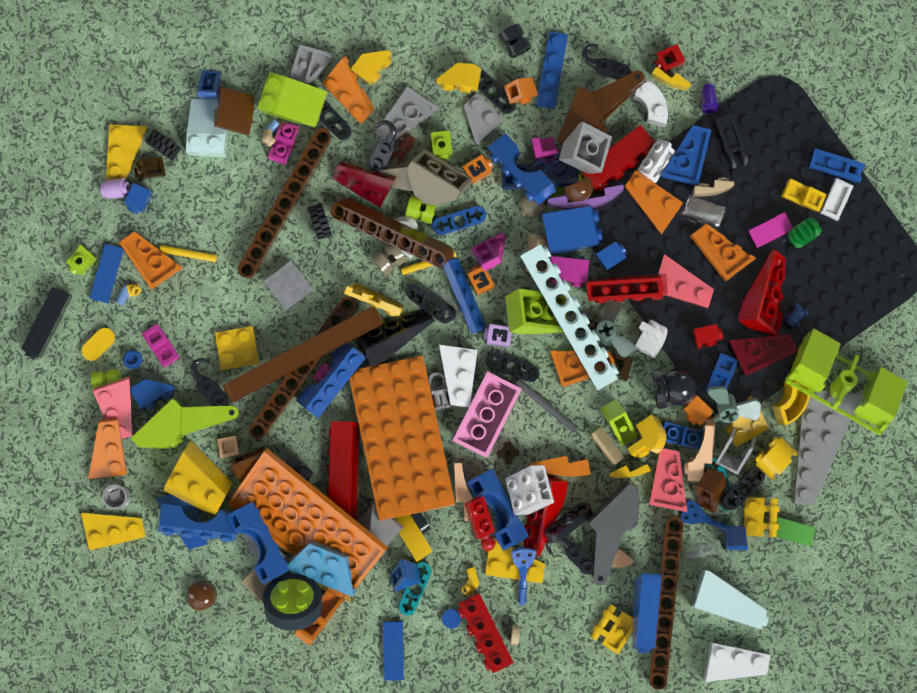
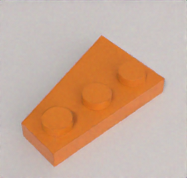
M550 351L562 388L591 379L575 351ZM585 351V353L593 355L595 351ZM607 351L609 355L606 358L610 365L614 363L616 367L612 352ZM597 361L594 364V369L597 372H602L605 369L604 362Z

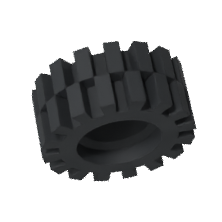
M155 129L151 131L144 141L171 161L175 159L182 149Z
M322 203L307 207L317 240L332 236Z

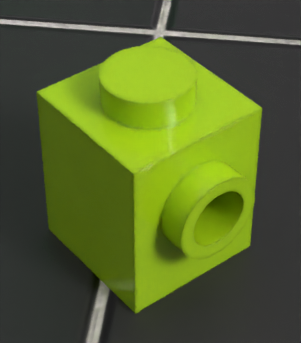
M450 130L431 132L433 154L442 160H448L449 156H453Z

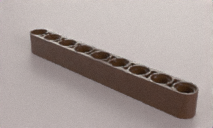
M320 128L313 134L241 260L238 272L244 279L248 280L256 276L328 150L332 137L327 129ZM321 134H326L328 139L325 142H319L318 137ZM312 150H316L319 153L315 159L308 157ZM302 167L309 168L307 175H300L299 170ZM293 183L300 185L299 190L296 192L290 191V186ZM287 199L290 201L288 208L280 207L283 200ZM274 216L281 218L278 225L271 224V219ZM267 232L270 233L271 239L267 242L262 241V235ZM255 249L262 251L259 258L252 257V252ZM248 265L252 266V272L249 275H244L243 268Z
M351 297L342 298L316 335L334 327L332 325L334 317H340L342 322L351 318L357 309L355 300ZM347 301L353 303V308L350 311L343 309V304ZM323 356L308 363V371L306 373H299L297 369L286 375L250 425L249 434L252 438L261 440L268 435ZM290 379L297 381V386L294 389L287 387V382ZM280 394L286 397V401L282 405L276 403V398ZM268 410H273L274 418L267 421L265 413ZM256 426L263 427V434L261 436L254 435V428Z
M372 306L225 383L223 388L231 403L236 402L379 327L384 322L376 307Z
M678 517L668 518L664 525L659 573L661 575L656 646L651 650L648 677L650 686L656 690L663 689L667 684L683 535V522ZM672 520H676L679 523V528L676 531H672L669 528V523ZM670 539L675 540L677 543L675 550L667 548V542ZM667 559H673L675 562V566L671 570L665 567ZM666 578H670L673 581L670 589L663 587V581ZM665 597H668L671 601V605L668 608L661 606V600ZM662 617H667L669 620V624L665 628L659 626V619ZM660 636H664L667 639V643L663 647L657 645V639ZM657 656L664 657L665 662L662 666L655 665V658ZM656 675H660L663 678V682L659 686H655L652 681Z

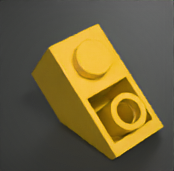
M386 50L362 54L352 66L351 71L355 72L356 76L370 86L372 82L375 84L381 77V70L383 68L387 69L393 61L391 59L392 52Z
M456 63L438 77L436 83L445 91H453V89H459L463 93L478 91L482 69L476 64Z

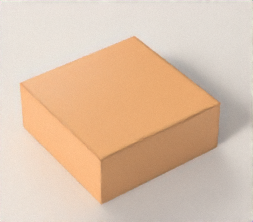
M237 436L217 439L220 458L240 455Z

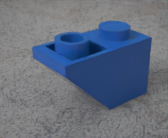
M147 379L130 388V392L142 410L147 409V411L157 406L156 402L160 399L166 400L173 396V391L176 390L172 385Z

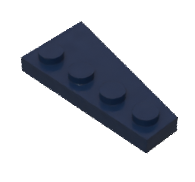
M560 153L554 154V157L547 159H537L534 163L517 165V168L524 172L532 173L541 170L553 182L554 187L568 186L579 181V169L559 160ZM502 172L503 191L519 190L512 182L513 178L510 175L507 177Z

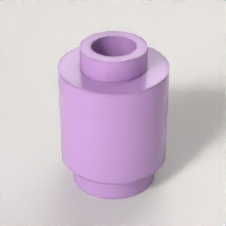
M124 178L106 180L101 183L100 191L102 196L108 199L125 198L130 191V184Z

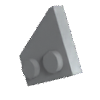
M299 44L290 78L310 85L335 58V54Z

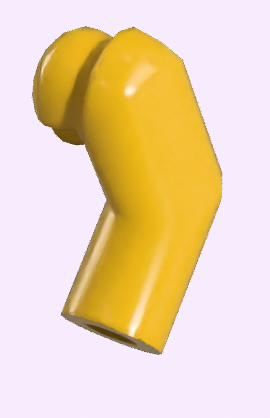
M475 567L466 569L468 580L461 588V592L464 595H472L479 586Z

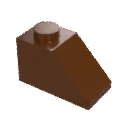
M708 468L696 485L697 500L699 506L715 514L725 490L726 481L725 476L721 472Z

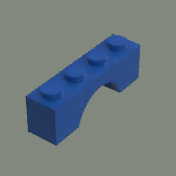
M506 133L488 147L490 152L489 158L494 164L499 163L502 166L500 168L507 177L510 175L513 178L512 182L518 189L522 188L525 191L524 194L530 202L534 200L540 205L556 191L553 182L541 170L529 173L517 168L516 164L520 151Z
M348 343L337 348L331 355L332 365L327 375L317 384L307 386L296 400L317 418L321 416L366 358Z
M493 469L466 482L474 498L484 496L486 504L493 510L497 521L494 535L503 551L529 537L518 515H514L512 504Z
M253 502L227 515L235 533L246 534L255 541L259 550V558L254 569L262 584L289 571L286 560L280 554L276 542L272 539L267 525L263 522L260 512Z
M161 504L158 532H162L164 535L180 534L186 538L198 536L204 540L215 538L223 542L235 541L237 536L227 518V515L232 513L230 511L220 510L214 519L199 523L190 520L184 514L181 506Z

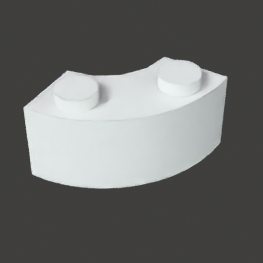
M646 79L645 83L636 90L634 100L640 102L645 108L647 123L665 128L668 119L666 100L658 87Z

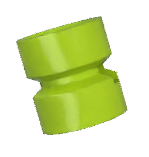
M411 194L406 216L412 217L414 220L420 218L421 222L432 224L437 204H425L414 194ZM421 207L426 208L425 212L421 211Z
M119 368L107 370L106 373L103 371L91 372L92 390L120 380L121 373Z

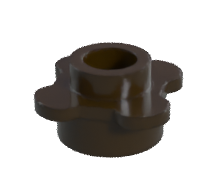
M505 442L504 447L497 451V457L502 458L507 465L512 464V460L520 454L519 450L513 448L510 442Z

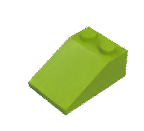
M269 72L257 108L264 114L316 128L327 91Z
M517 289L505 296L509 333L524 335L564 333L541 292ZM558 294L555 301L558 305L565 304V295Z

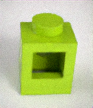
M79 245L78 249L66 261L69 264L67 269L74 275L79 273L83 276L97 258L85 247ZM82 258V263L78 265L76 260Z

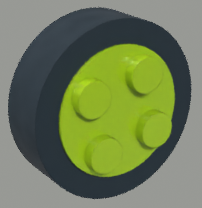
M286 574L270 582L263 594L266 618L273 626L287 631L301 630L312 625L321 615L323 603L320 587L312 578H308L305 575Z

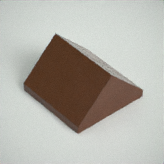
M268 445L232 459L231 467L240 483L243 482L264 451L269 449Z

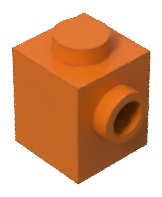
M532 77L516 79L504 85L510 104L519 102L521 105L532 102L531 99L538 95Z
M698 396L682 409L688 415L686 419L693 426L695 424L698 426L706 424L707 421L713 418L711 414L714 411Z

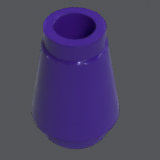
M706 84L703 86L700 108L705 114L716 113L719 104L714 85Z

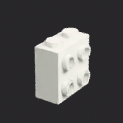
M545 465L529 466L505 478L514 515H528L554 503Z

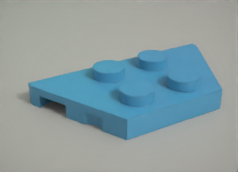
M312 540L287 564L290 572L305 575L308 578H312L315 582L353 597L356 592L352 586L351 579L353 576L349 568L348 555Z

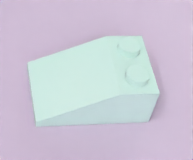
M191 99L186 140V153L188 155L227 157L228 130L214 127V109L218 107V100Z

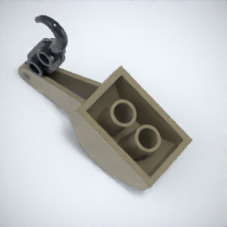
M381 120L377 123V128L381 125H386L389 127L390 132L387 137L378 143L369 161L371 167L368 170L369 172L373 173V171L380 172L382 176L396 177L392 188L413 191L414 195L421 202L429 205L455 201L468 188L472 181L471 177L426 149H423L411 162L387 166L395 149L394 144L397 130L391 121Z

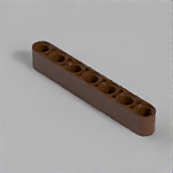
M342 197L330 207V214L336 220L436 267L444 266L454 256V251L448 244L347 197Z

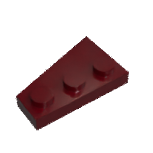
M341 161L332 179L381 208L396 177L382 176L380 172L373 171L372 173L363 170L362 167Z
M790 334L729 341L745 376L798 352Z

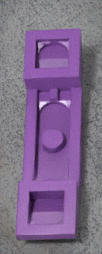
M619 185L604 188V196L580 202L568 203L567 196L547 199V204L559 210L588 206L596 208L616 198L623 192L624 187Z

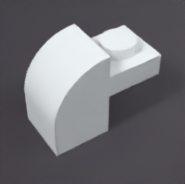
M650 319L648 324L645 322L641 323L639 329L643 333L635 346L639 351L655 359L666 339L667 328Z

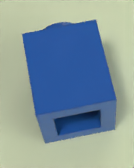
M133 183L124 202L128 206L127 210L134 214H138V212L144 214L153 192Z
M615 241L597 253L596 258L607 272L624 261L627 252L622 244L618 245Z

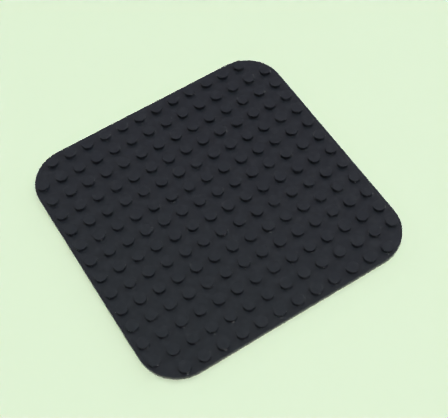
M779 76L765 77L753 82L720 105L716 113H709L693 124L694 126L711 129L698 184H709L713 188V182L718 180V178H729L730 182H734L732 189L712 196L697 197L693 196L695 185L659 177L655 184L683 202L666 229L660 234L625 188L634 172L638 171L643 161L641 160L634 168L624 172L621 178L618 180L614 179L609 183L608 187L623 185V192L610 202L594 208L599 214L600 220L597 222L598 229L602 231L603 240H601L600 246L591 247V249L597 254L616 241L618 245L622 244L627 252L625 254L626 259L608 271L611 277L658 274L665 254L714 289L708 308L666 295L658 300H651V297L640 301H632V299H628V301L643 322L648 324L651 319L667 328V336L662 349L676 368L686 369L693 373L698 382L696 396L705 402L716 414H719L716 401L705 390L720 353L737 359L729 344L730 340L773 336L750 329L738 321L742 303L772 250H776L786 258L785 281L781 283V294H784V299L780 300V311L783 312V317L778 335L790 334L797 350L804 337L813 329L841 344L840 347H842L909 300L917 292V245L863 171L861 172V182L855 183L809 168L815 148L854 160V158L804 89L796 82ZM734 113L748 159V164L743 165L739 151L733 153L737 162V168L732 169L728 155L725 153L714 120L717 117ZM692 126L669 141L672 144L671 148L675 151L678 150ZM850 167L848 172L853 174L855 168ZM835 178L853 185L838 221L820 214V211L816 212L781 197L788 179H793L807 187H813L827 194L825 200ZM598 191L597 193H594L590 197V199L604 196V192ZM783 212H786L793 228L808 218H814L822 230L817 238L800 248H796L791 243L788 237L789 232L758 248L749 233L750 229ZM705 224H708L724 235L727 240L735 245L737 244L743 251L753 255L756 259L725 282L690 236ZM793 303L798 304L809 312V315L801 321V326H795V328L788 325L784 317L792 309L791 305ZM717 324V327L722 330L723 339L716 341V345L705 347V344H702V348L697 349L692 331L697 328ZM798 352L747 376L744 375L739 363H737L727 388L728 393L735 397L736 403L746 401L751 395L753 398H757L761 404L784 388V381H786L785 379L791 371Z

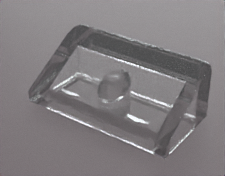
M689 195L683 214L719 226L725 208Z
M443 283L432 290L434 294L456 310L455 319L447 323L449 327L463 316L459 303ZM429 298L427 301L434 308L435 301ZM445 311V312H444V313H445V316H444V317H445V318L450 317V316H448V311Z
M718 538L681 545L683 559L717 554L723 551Z

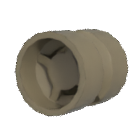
M389 244L384 247V251L379 250L371 256L385 276L394 270V266L399 267L407 261L400 249ZM392 255L394 258L390 261L387 256Z

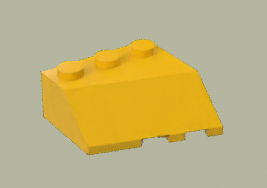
M190 440L165 484L163 491L215 517L233 482Z

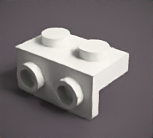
M658 138L646 158L642 161L638 171L656 183L676 152L671 148L672 144Z

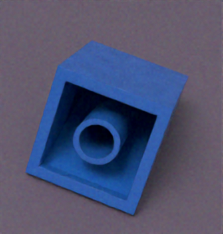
M588 206L542 214L549 252L563 254L601 245L603 234L597 225V222L600 220L599 214L593 207Z

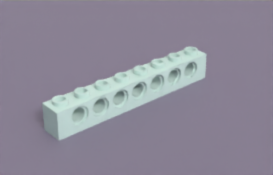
M540 244L521 255V258L595 387L599 390L617 380L616 375L619 372L614 363L610 365L606 358L609 355L604 346L602 348L599 347L597 341L600 339L595 330L590 331L587 324L590 322L585 313L580 314L578 310L580 304L576 297L571 298L568 291L571 289L566 280L561 281L558 275L561 271L557 264L550 262L549 257L551 254L546 246L542 248ZM540 260L547 263V269L544 272H540L536 268V264ZM549 277H554L557 280L555 288L551 289L546 286V280ZM558 294L566 296L567 301L564 305L556 303L555 298ZM568 311L576 313V319L573 322H568L565 319V314ZM579 327L584 328L586 331L585 337L581 339L575 336V330ZM592 344L595 346L596 350L593 355L585 353L586 345ZM597 361H602L605 364V369L602 372H597L594 369V364Z

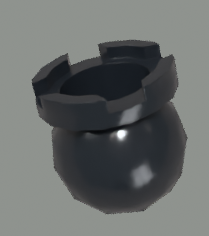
M675 368L669 370L665 375L661 374L660 370L652 373L653 387L658 389L657 397H655L657 409H665L667 403L674 406H683L690 403L696 397L698 382L690 371Z

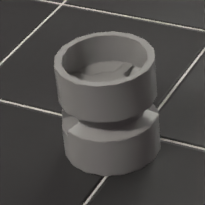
M113 484L105 488L102 500L108 508L119 510L128 506L131 500V493L125 486Z

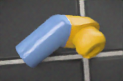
M138 284L123 286L115 302L124 306L128 297L137 296L141 293L140 286Z

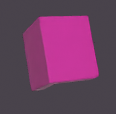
M539 137L532 139L531 143L535 160L553 157L554 154H558L553 137L541 140Z

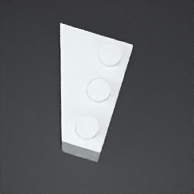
M439 345L450 404L455 407L469 408L477 350Z
M711 642L704 681L767 675L771 655Z

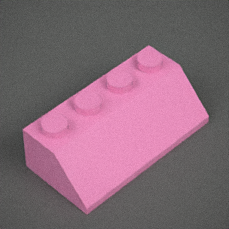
M487 372L452 441L487 458L522 389Z

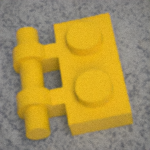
M748 497L745 500L744 526L747 536L764 537L765 529H769V537H777V530H779L777 512H779L780 507L778 506V498H770V506H765L766 498ZM765 512H770L769 523H765Z
M610 604L607 610L603 611V616L599 623L593 627L594 631L590 637L597 641L600 634L603 635L605 639L602 645L619 654L633 632L634 618L623 611L616 617L613 613L617 608ZM609 620H612L615 623L610 631L607 632L604 628Z

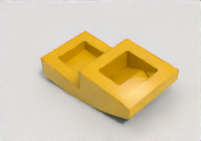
M656 67L651 74V77L675 89L688 91L691 87V83L678 73L671 78Z
M788 179L781 197L819 212L827 194L813 187H807L793 179Z
M648 464L630 472L626 465L608 475L610 478L623 479L643 475L651 470Z

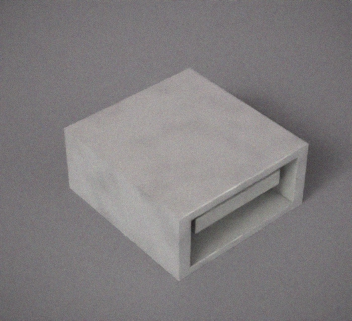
M291 260L264 281L286 311H289L314 291Z

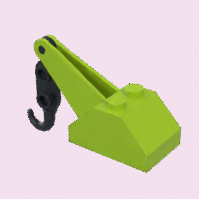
M198 358L194 360L190 371L196 380L199 391L213 406L184 407L178 400L171 399L130 438L138 447L176 449L183 443L182 438L186 434L238 418L239 410L235 406L229 405L227 394L214 380L201 375L197 371L198 364L202 362L210 364L208 359Z

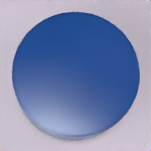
M455 609L446 610L442 615L444 626L450 629L459 626L461 622L459 612Z

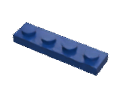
M549 32L537 107L555 110L568 34Z
M459 258L449 260L444 265V271L458 300L459 308L466 320V325L471 334L483 331L487 327Z

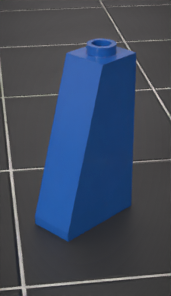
M642 573L634 580L632 649H638L639 653H650V650H653L656 646L661 575Z

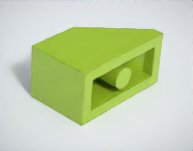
M617 399L600 408L621 446L638 437L626 411Z

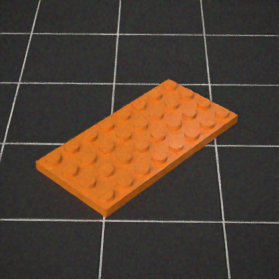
M423 356L357 369L349 380L379 521L454 506V495Z
M269 449L264 451L228 501V504L235 510L253 502L258 508L263 522L267 525L272 539L291 556L296 552H301L312 540L347 554L350 563L349 568L353 576L351 579L352 586L355 589L388 549L383 542ZM334 590L346 601L350 597L349 595Z

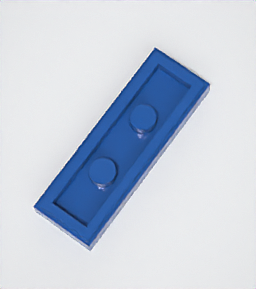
M105 244L90 299L109 304L124 253L123 248Z
M403 621L383 622L384 680H404Z

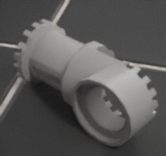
M440 372L432 373L429 377L431 395L434 397L435 410L451 408L446 394L448 389L445 376ZM435 375H439L443 379L440 386L432 384V377Z

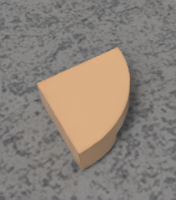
M618 549L612 567L623 568L632 564L634 560Z

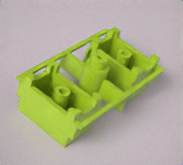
M813 329L804 337L799 345L798 354L790 373L785 379L786 383L881 436L882 432L895 418L908 382L883 367H880L877 372L872 371L871 373L856 365L859 359L858 355H855L851 361L838 355L841 345L839 342ZM837 358L847 364L848 367L830 384V395L835 398L834 403L831 404L814 393H820L826 386L823 383L828 378L834 360ZM854 369L867 375L866 379L868 381L864 386L865 391L861 402L853 411L854 415H851L838 406L858 383L857 376L853 373ZM793 381H796V382L800 383L801 385L807 387L808 389H805V388L801 387L800 385L794 383ZM862 418L863 420L869 422L870 424L874 425L875 427L870 426L869 424L863 422V421L860 420V419Z

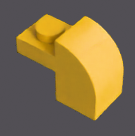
M650 415L636 425L643 438L627 448L630 454L636 458L645 457L649 454V451L658 454L666 443V432L659 418Z

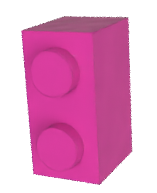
M551 256L550 262L552 264L556 263L561 271L558 274L561 281L566 280L567 283H571V287L582 288V285H586L589 260ZM554 277L548 278V281H552V285H557V280Z

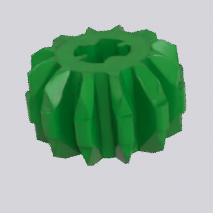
M808 218L792 228L788 233V237L796 248H800L817 238L822 230L814 218Z

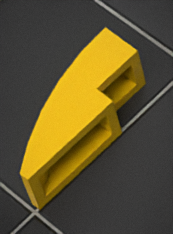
M411 515L394 518L403 526L399 534L416 562L433 552Z

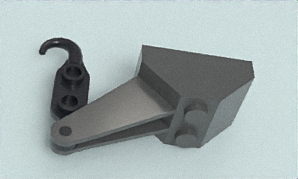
M629 478L588 519L589 525L596 531L595 559L580 544L572 542L566 537L559 541L563 545L567 557L584 574L593 575L594 582L597 585H604L607 582L623 533L627 530L631 531L638 524V486ZM547 540L546 550L549 554H552L550 547L552 543Z

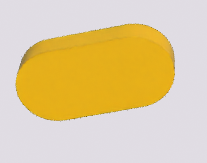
M108 328L98 330L83 345V357L90 361L97 360L114 344V332Z

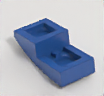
M720 353L705 391L708 392V388L723 386L727 389L738 360Z

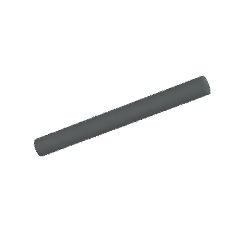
M518 379L515 385L521 388L525 394L573 433L578 429L577 425L522 380Z

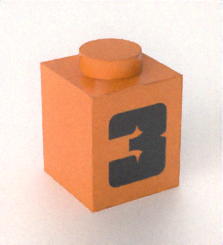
M480 155L464 165L463 171L472 178L471 183L474 185L492 174L491 168L493 165L488 157L484 159L483 155Z
M480 265L469 269L470 273L467 276L477 296L495 288L487 270L484 271Z

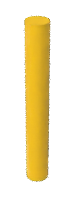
M164 245L160 247V251L166 254L211 262L217 261L218 255Z
M454 250V256H453L452 259L457 258V255H456L455 250ZM421 261L403 267L401 271L403 275L433 265Z

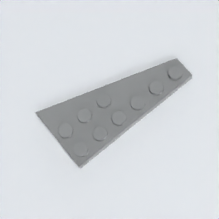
M822 390L820 393H814L831 404L834 403L835 398L830 395V391ZM848 393L838 407L853 415V411L856 409L862 394ZM810 397L807 407L801 414L794 504L814 506L851 419Z

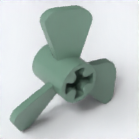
M607 302L603 308L604 321L600 322L595 330L600 339L597 343L600 342L604 346L613 345L621 357H628L635 351V345L618 336L614 325L622 310V305L619 302ZM585 330L575 332V336L579 339L584 338L586 335ZM610 330V336L606 337L604 332ZM592 344L586 345L584 351L588 350V349L591 348L593 345H592Z
M725 387L708 388V394L716 401L719 412L710 420L715 421V431L720 428L723 422L732 423L739 416L751 420H757L760 417L761 404L757 398L736 403L735 397L729 394Z

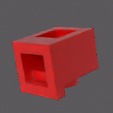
M678 44L656 54L657 59L654 60L656 67L662 69L664 73L684 65L686 61ZM670 58L672 63L667 64L665 59Z
M717 324L697 328L692 331L697 349H701L702 344H705V347L716 345V341L723 339L722 330L717 327Z

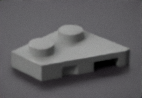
M478 93L464 105L476 145H479L504 121Z

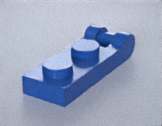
M815 148L809 168L860 183L862 179L861 172L864 171L866 164ZM850 167L855 168L853 174L848 172Z

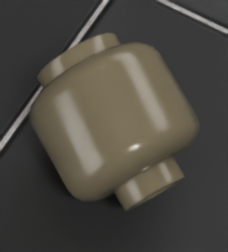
M524 194L519 199V205L521 206L519 210L525 217L531 216L536 218L547 207V199L538 205L534 200L530 202Z

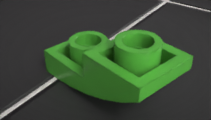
M777 517V524H779L777 537L807 546L812 545L815 527Z

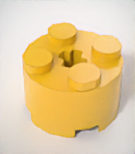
M776 436L768 443L769 448L766 452L762 450L755 457V465L771 480L776 478L775 473L780 475L792 462V455L797 456L799 453L783 437L777 438Z

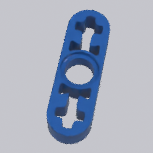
M475 206L439 217L433 222V231L437 235L442 236L481 224L486 219V212L482 207ZM476 210L479 213H483L480 216V220L471 218L470 221L472 223L468 224V218L465 213L469 212V216L474 215ZM456 216H462L465 219V223L462 226L454 224ZM451 218L453 229H450V226L444 227V231L436 229L438 222L446 224L448 223L447 219Z

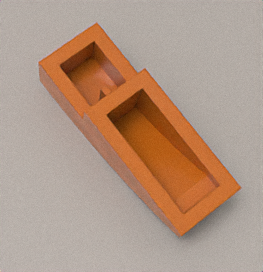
M563 456L529 463V466L545 465L546 473L555 476L579 477L591 475L588 459L569 463L568 457Z
M328 588L322 596L323 608L319 618L307 628L297 630L294 635L310 646L342 604L344 598L333 589Z

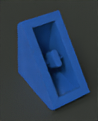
M202 70L197 95L200 99L218 100L217 90L220 88L221 71Z
M745 526L726 527L724 550H748Z
M400 560L390 573L394 591L421 583L417 564L407 560Z

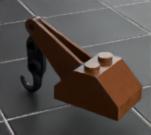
M588 44L582 51L584 63L592 66L600 75L616 81L592 93L587 89L578 87L557 139L563 147L564 141L581 122L605 133V120L645 83L646 78L643 72L639 70L631 72L626 64L608 58L592 59L588 56V51L591 48H598V45Z

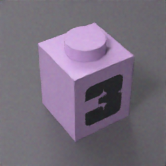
M490 324L489 329L485 328L484 340H487V345L510 348L512 333H509V327Z

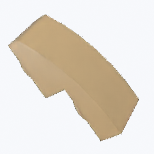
M718 178V180L713 182V188L709 184H698L693 189V196H712L732 189L734 182H730L729 178Z

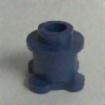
M793 303L791 305L792 309L784 317L786 318L785 322L795 328V326H801V321L809 315V312L798 304Z

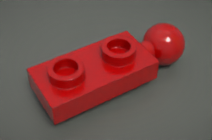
M478 496L464 504L475 538L482 539L480 542L481 548L489 552L496 545L494 538L489 536L495 530L484 496Z

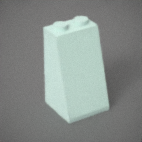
M702 569L691 607L761 630L763 626L766 627L769 615H766V609L712 572Z

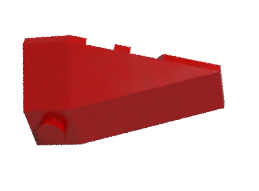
M776 250L771 251L742 303L738 321L746 327L773 336L778 335L783 317V312L780 311V300L784 299V294H781V283L785 281L786 258Z
M547 475L554 503L526 515L527 525L524 528L529 537L524 539V548L535 549V556L541 555L547 541L545 530L556 521L566 497L568 481L552 475Z

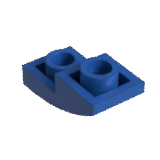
M663 421L662 425L666 432V442L699 450L703 431Z

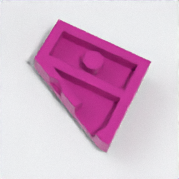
M502 231L470 248L484 271L492 269L501 263L506 236Z

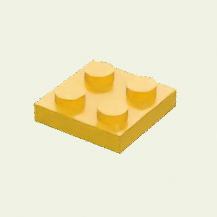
M253 326L215 333L222 371L260 364Z

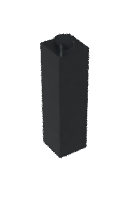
M53 287L51 288L21 348L26 351L24 355L34 360L36 356L42 359L72 299L70 295Z

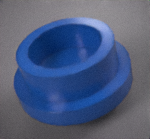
M129 350L124 354L123 363L129 369H136L142 364V355L136 350Z

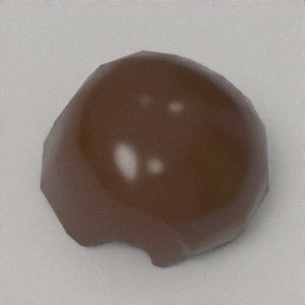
M585 178L564 187L565 194L569 200L574 202L588 199L593 192L591 179Z
M204 580L193 583L186 593L189 606L199 611L213 606L218 596L216 587L211 582Z

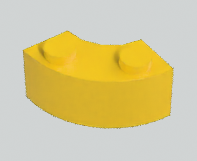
M784 381L782 398L772 406L777 424L788 425L795 421L804 412L810 399L809 395L787 384L786 381ZM793 381L794 383L800 385L801 387H803V388H805V389H808L807 387L801 385L800 383H798V382H796V381Z

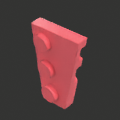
M664 254L658 274H666L668 293L666 296L708 308L714 289Z
M130 376L94 388L93 393L105 420L119 418L122 439L133 436Z
M663 448L659 452L649 505L687 512L679 451Z

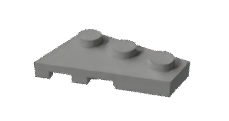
M407 86L384 120L391 121L395 125L397 130L396 141L439 108ZM381 125L375 131V134L384 139L388 136L390 129L386 125Z

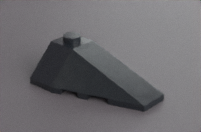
M423 309L404 313L401 319L397 320L391 319V317L384 318L385 322L382 325L354 339V342L359 352L366 357L364 359L366 363L372 367L390 358L433 323L434 318Z

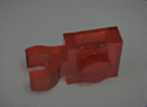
M410 134L407 138L403 137L398 144V147H400L398 152H393L389 162L393 157H397L398 162L396 165L402 164L403 158L410 151L416 139Z

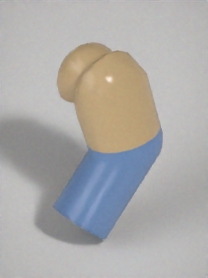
M275 119L263 130L262 142L266 143L269 147L275 142V138L271 135L280 126Z

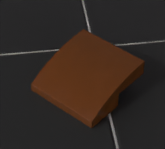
M220 87L217 90L218 107L214 109V127L249 135L253 120L254 95Z

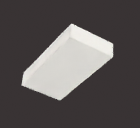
M835 178L820 214L838 221L853 185Z

